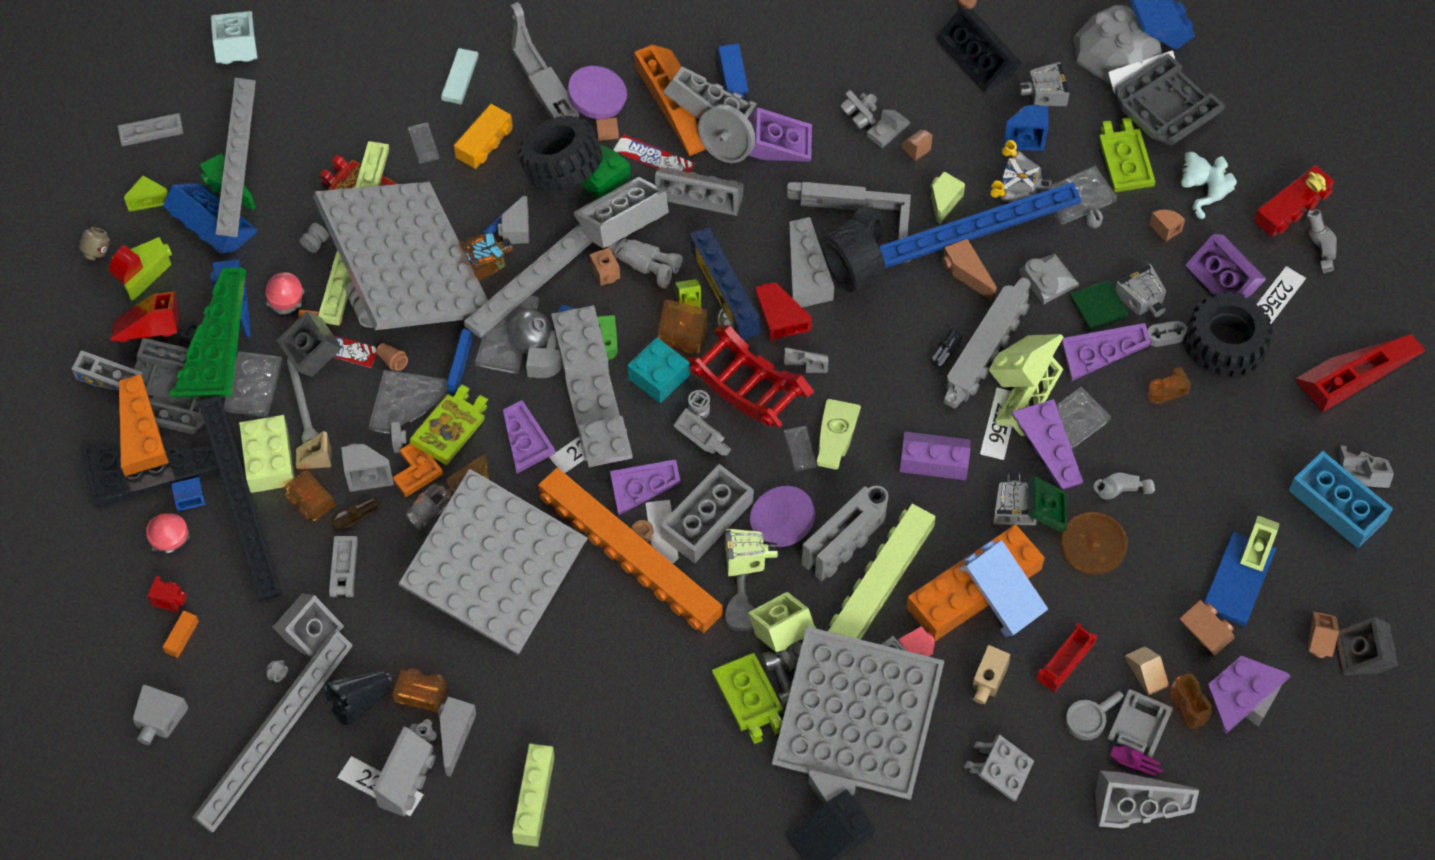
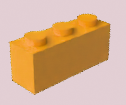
M490 104L454 145L455 157L474 169L481 163H484L488 154L499 146L500 141L505 135L511 132L513 128L511 114Z

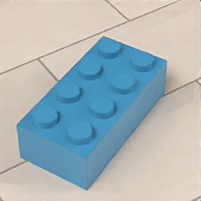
M1324 451L1293 479L1289 488V492L1357 548L1365 543L1388 520L1393 510L1391 506Z

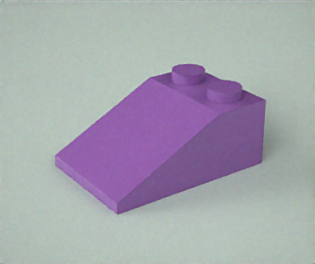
M758 107L749 115L748 120L755 133V145L748 156L761 160H811L812 124Z

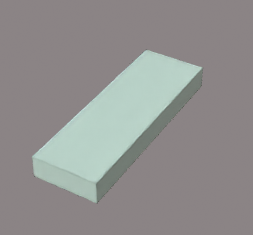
M458 48L441 95L442 101L462 104L479 57L478 52Z

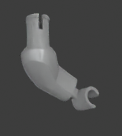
M1318 209L1311 210L1307 214L1311 226L1308 234L1313 243L1321 250L1323 261H1320L1323 273L1331 272L1334 270L1333 260L1336 258L1337 238L1331 229L1323 224L1321 211Z
M1121 472L1115 473L1103 480L1099 479L1094 483V490L1101 498L1108 500L1117 497L1125 491H1137L1138 487H1142L1143 494H1152L1155 491V484L1152 480L1139 481V476Z

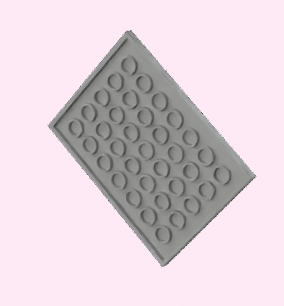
M430 182L315 191L313 199L375 330L465 320L488 301Z

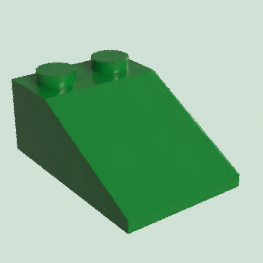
M601 144L603 154L598 169L595 173L591 174L588 180H584L580 184L596 200L616 190L631 179L630 164L616 151Z

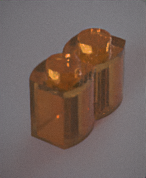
M307 470L285 485L287 491L285 494L286 498L292 505L296 503L300 507L299 511L305 519L310 518L313 522H316L336 506L331 495Z
M1191 673L1175 678L1170 694L1175 705L1181 709L1182 718L1186 725L1193 730L1207 724L1212 714V707L1207 697L1201 693L1198 680Z

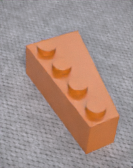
M141 374L120 380L121 468L124 475L128 476L169 463Z

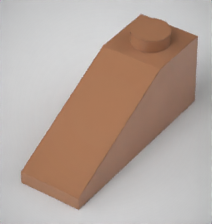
M968 239L945 247L942 257L944 267L949 269L954 277L987 299L994 300L997 287Z

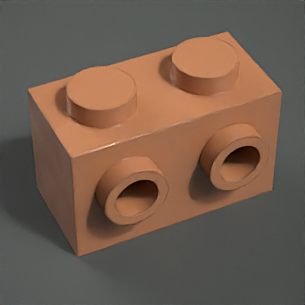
M1200 600L1180 620L1215 656L1235 638L1231 632L1234 628L1225 619L1219 620L1216 616L1218 612L1209 602L1205 605Z

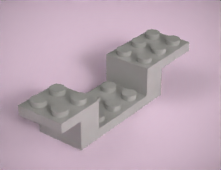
M594 305L551 314L561 354L562 370L584 459L587 461L588 467L631 459L632 451L623 416L619 415L609 376L608 358Z

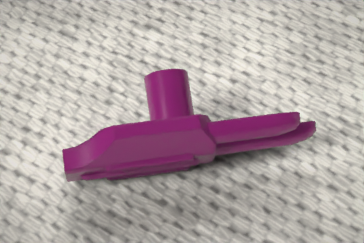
M1126 745L1121 747L1114 746L1111 751L1110 758L1130 769L1139 770L1152 776L1157 775L1152 771L1163 772L1162 769L1143 762L1142 760H1145L1157 766L1161 765L1157 760L1143 755L1141 751Z

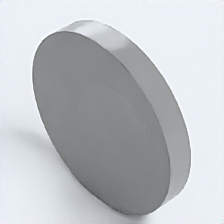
M715 105L700 118L698 126L700 139L707 151L715 158L727 163H737L744 160L752 152L755 145L754 129L748 118L738 109L729 105Z

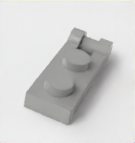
M334 536L329 588L330 597H338V595L354 597L358 547L357 536ZM338 581H346V586H338Z

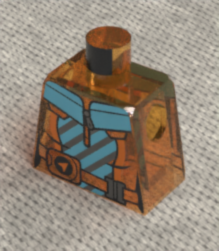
M492 233L459 240V247L463 250L474 271V276L479 282L504 268V254L513 251L509 239L497 243Z

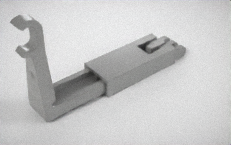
M518 2L511 4L510 6L515 14L512 16L514 26L511 51L528 76L531 89L551 120L559 116L562 118L566 116L579 117V112L570 103L567 91L552 67H547L534 47L525 25L524 12ZM559 102L561 103L560 105H558V109H559V111H561L562 113L559 114V113L557 112V110H556L555 107L553 106L554 103H557V104H559Z
M790 182L787 185V197L789 199L801 200V206L857 210L862 207L901 211L898 240L907 237L911 195L865 191L866 187L809 182Z

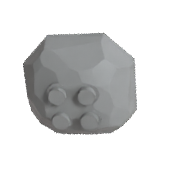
M1123 5L1112 6L1096 13L1073 37L1076 62L1109 85L1112 83L1108 72L1137 62L1142 64L1143 60L1162 54L1160 41L1143 32L1134 11Z

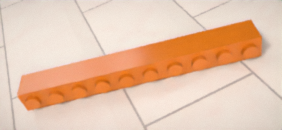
M558 467L538 485L539 497L545 504H551L559 516L570 520L572 526L577 531H583L592 544L602 547L610 559L613 560L615 558L624 571L634 574L642 586H648L653 590L654 595L660 601H666L675 614L685 617L693 629H699L704 634L722 616V605Z

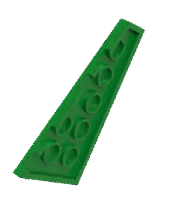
M222 268L212 292L214 296L209 307L206 306L203 314H205L202 324L198 325L185 355L186 362L183 369L179 370L176 378H178L175 388L171 389L170 397L200 398L216 397L219 395L221 397H232L246 275L245 269Z

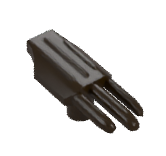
M368 499L358 505H350L338 512L336 518L332 520V524L337 531L349 528L377 512L379 509L377 506L380 505V502L377 501L361 510L359 509L373 502L374 499Z

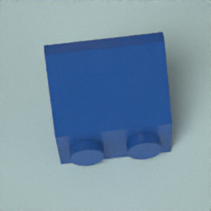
M1027 105L1006 122L1002 149L1006 146L1005 143L1008 140H1012L1016 143V150L1044 151L1049 127L1048 106Z

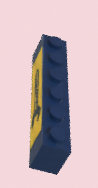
M710 227L690 233L691 251L735 332L743 340L760 334L759 316Z

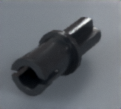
M951 329L944 341L938 344V349L931 358L933 366L941 367L947 357L953 354L954 347L962 338L960 332L955 336L958 330Z

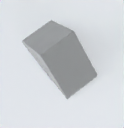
M810 770L808 783L822 805L846 789L851 795L855 794L857 781Z

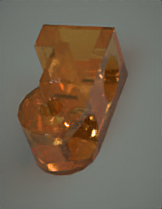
M1182 367L1173 369L1172 376L1151 381L1147 397L1152 403H1164L1189 394L1191 383Z

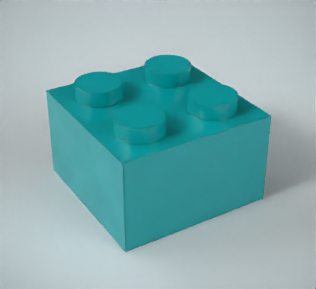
M656 338L627 365L628 379L661 404L690 376L689 361L659 338Z

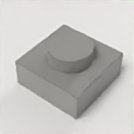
M400 422L391 423L392 445L394 453H399L400 449L403 448V444L407 443L406 430L401 429Z

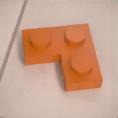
M408 444L400 449V454L410 467L394 476L393 481L403 495L407 497L442 476L443 470L432 456Z

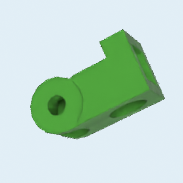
M615 315L597 317L607 358L613 359L618 353Z

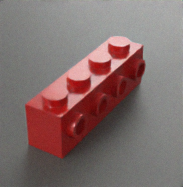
M1315 165L1259 208L1254 222L1270 237H1274L1278 233L1282 234L1290 223L1299 221L1307 210H1313L1321 199L1325 200L1331 195L1334 180ZM1309 172L1318 173L1325 179V191L1320 190L1317 193L1306 184V180L1310 177Z

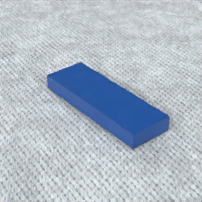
M463 329L460 335L447 380L448 394L451 396H455L460 387L472 344L471 330Z

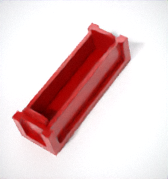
M1077 623L1074 632L1045 668L1038 671L1036 680L1055 693L1095 644L1097 635L1089 633L1082 628L1080 623Z

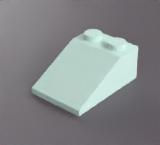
M252 11L211 15L216 63L229 64L233 61L241 60L248 62L257 59Z

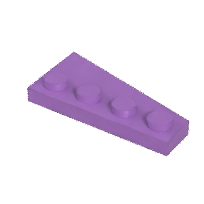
M1142 323L1063 338L1060 343L1070 379L1073 381L1144 349L1151 342L1146 324Z

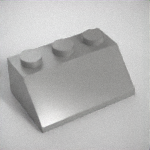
M403 727L373 788L378 807L405 817L407 810L413 808L416 800L414 796L418 789H422L426 779L424 775L428 768H432L436 758L432 745L409 728Z

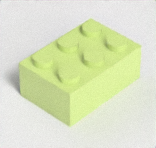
M284 415L239 422L246 479L250 492L294 486L295 478L289 434Z

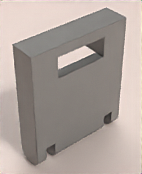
M1129 689L1108 739L1112 741L1115 735L1119 736L1118 744L1126 745L1142 753L1147 748L1149 749L1148 757L1152 758L1173 708ZM1138 702L1159 711L1157 717L1135 709L1136 703Z

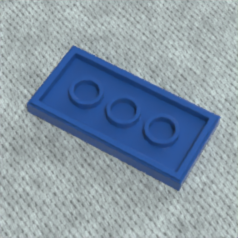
M1233 531L1204 604L1206 605L1209 602L1218 612L1217 616L1246 626L1276 548L1271 547L1263 571L1240 564L1249 537Z

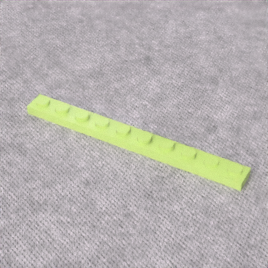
M368 141L355 188L379 186L389 152V144ZM338 250L318 316L327 324L340 326L348 298L346 288L352 280Z

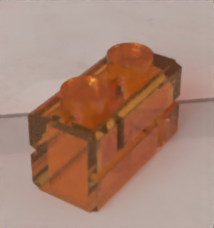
M412 668L408 669V671L401 670L393 691V697L397 703L439 712L448 691L447 681L438 674L427 676L423 675L419 670Z

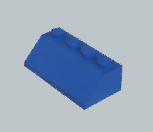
M200 183L172 185L163 204V207L170 211V215L181 220L186 228L196 232L201 240L212 245L213 249L218 253L235 252L256 234L258 230L240 216L237 237L216 235L220 199Z

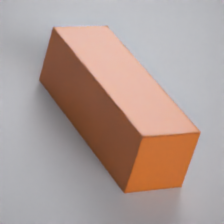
M186 611L182 612L163 645L165 653L176 658L179 657L199 622L196 615Z

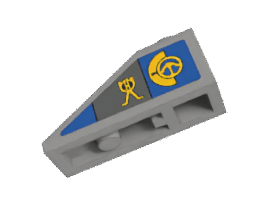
M82 350L72 367L73 374L77 380L97 387L119 390L120 380L140 374L142 376L143 374L135 369Z

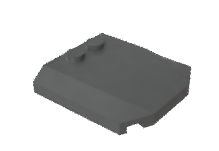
M1168 53L1116 87L1115 94L1121 110L1149 137L1173 145L1224 111L1225 105L1212 93H1209L1207 96L1181 72L1182 65Z
M143 338L137 353V362L134 369L143 373L142 378L157 425L194 435L205 424L199 401L212 397L172 398L169 396L171 389L175 388L178 378H176L179 370L183 369L186 362L185 355L188 348ZM120 405L117 411L118 417H120Z

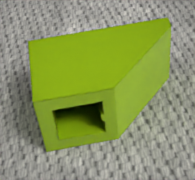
M697 279L675 282V295L679 314L694 315L701 312V287Z

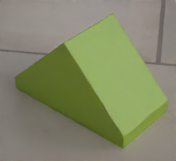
M142 176L124 198L130 212L162 206L168 196V192L165 187Z

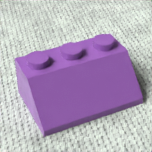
M1213 234L1186 264L1189 270L1212 294L1221 293L1225 295L1226 292H1233V295L1240 293L1247 298L1266 280L1224 235Z
M904 432L900 472L966 480L971 440Z

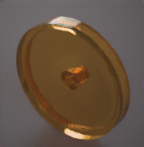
M1087 512L1074 517L1068 522L1067 530L1063 531L1061 548L1064 557L1075 569L1087 574L1100 575L1113 571L1122 563L1127 552L1128 540L1123 527L1115 519L1103 513Z

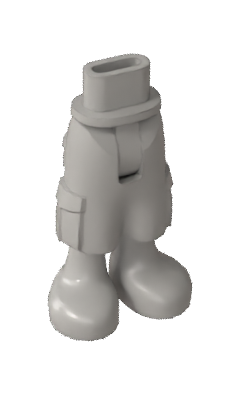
M623 238L607 247L611 249L615 258L630 265L633 269L644 274L650 271L657 276V285L664 289L667 288L671 281L672 272L677 273L682 265L683 258L677 253H662L658 247L646 243L643 244L637 240Z

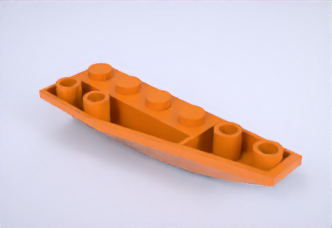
M650 45L635 51L634 65L688 155L691 156L706 150L699 136L698 126L700 120L663 93L681 68L673 52L670 49L656 45Z

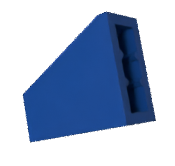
M739 43L720 46L716 52L715 60L723 89L731 94L735 92L742 96L741 99H744V96L748 93V87Z

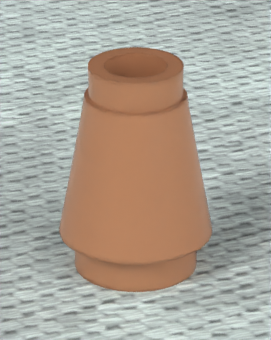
M385 343L380 344L376 349V353L391 370L401 371L408 363L405 352Z

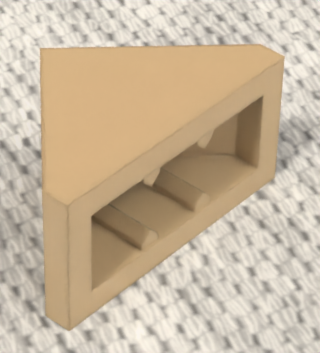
M321 432L296 448L297 469L331 467V445L327 432Z
M1145 646L1125 655V660L1148 696L1168 687L1169 683L1160 655Z

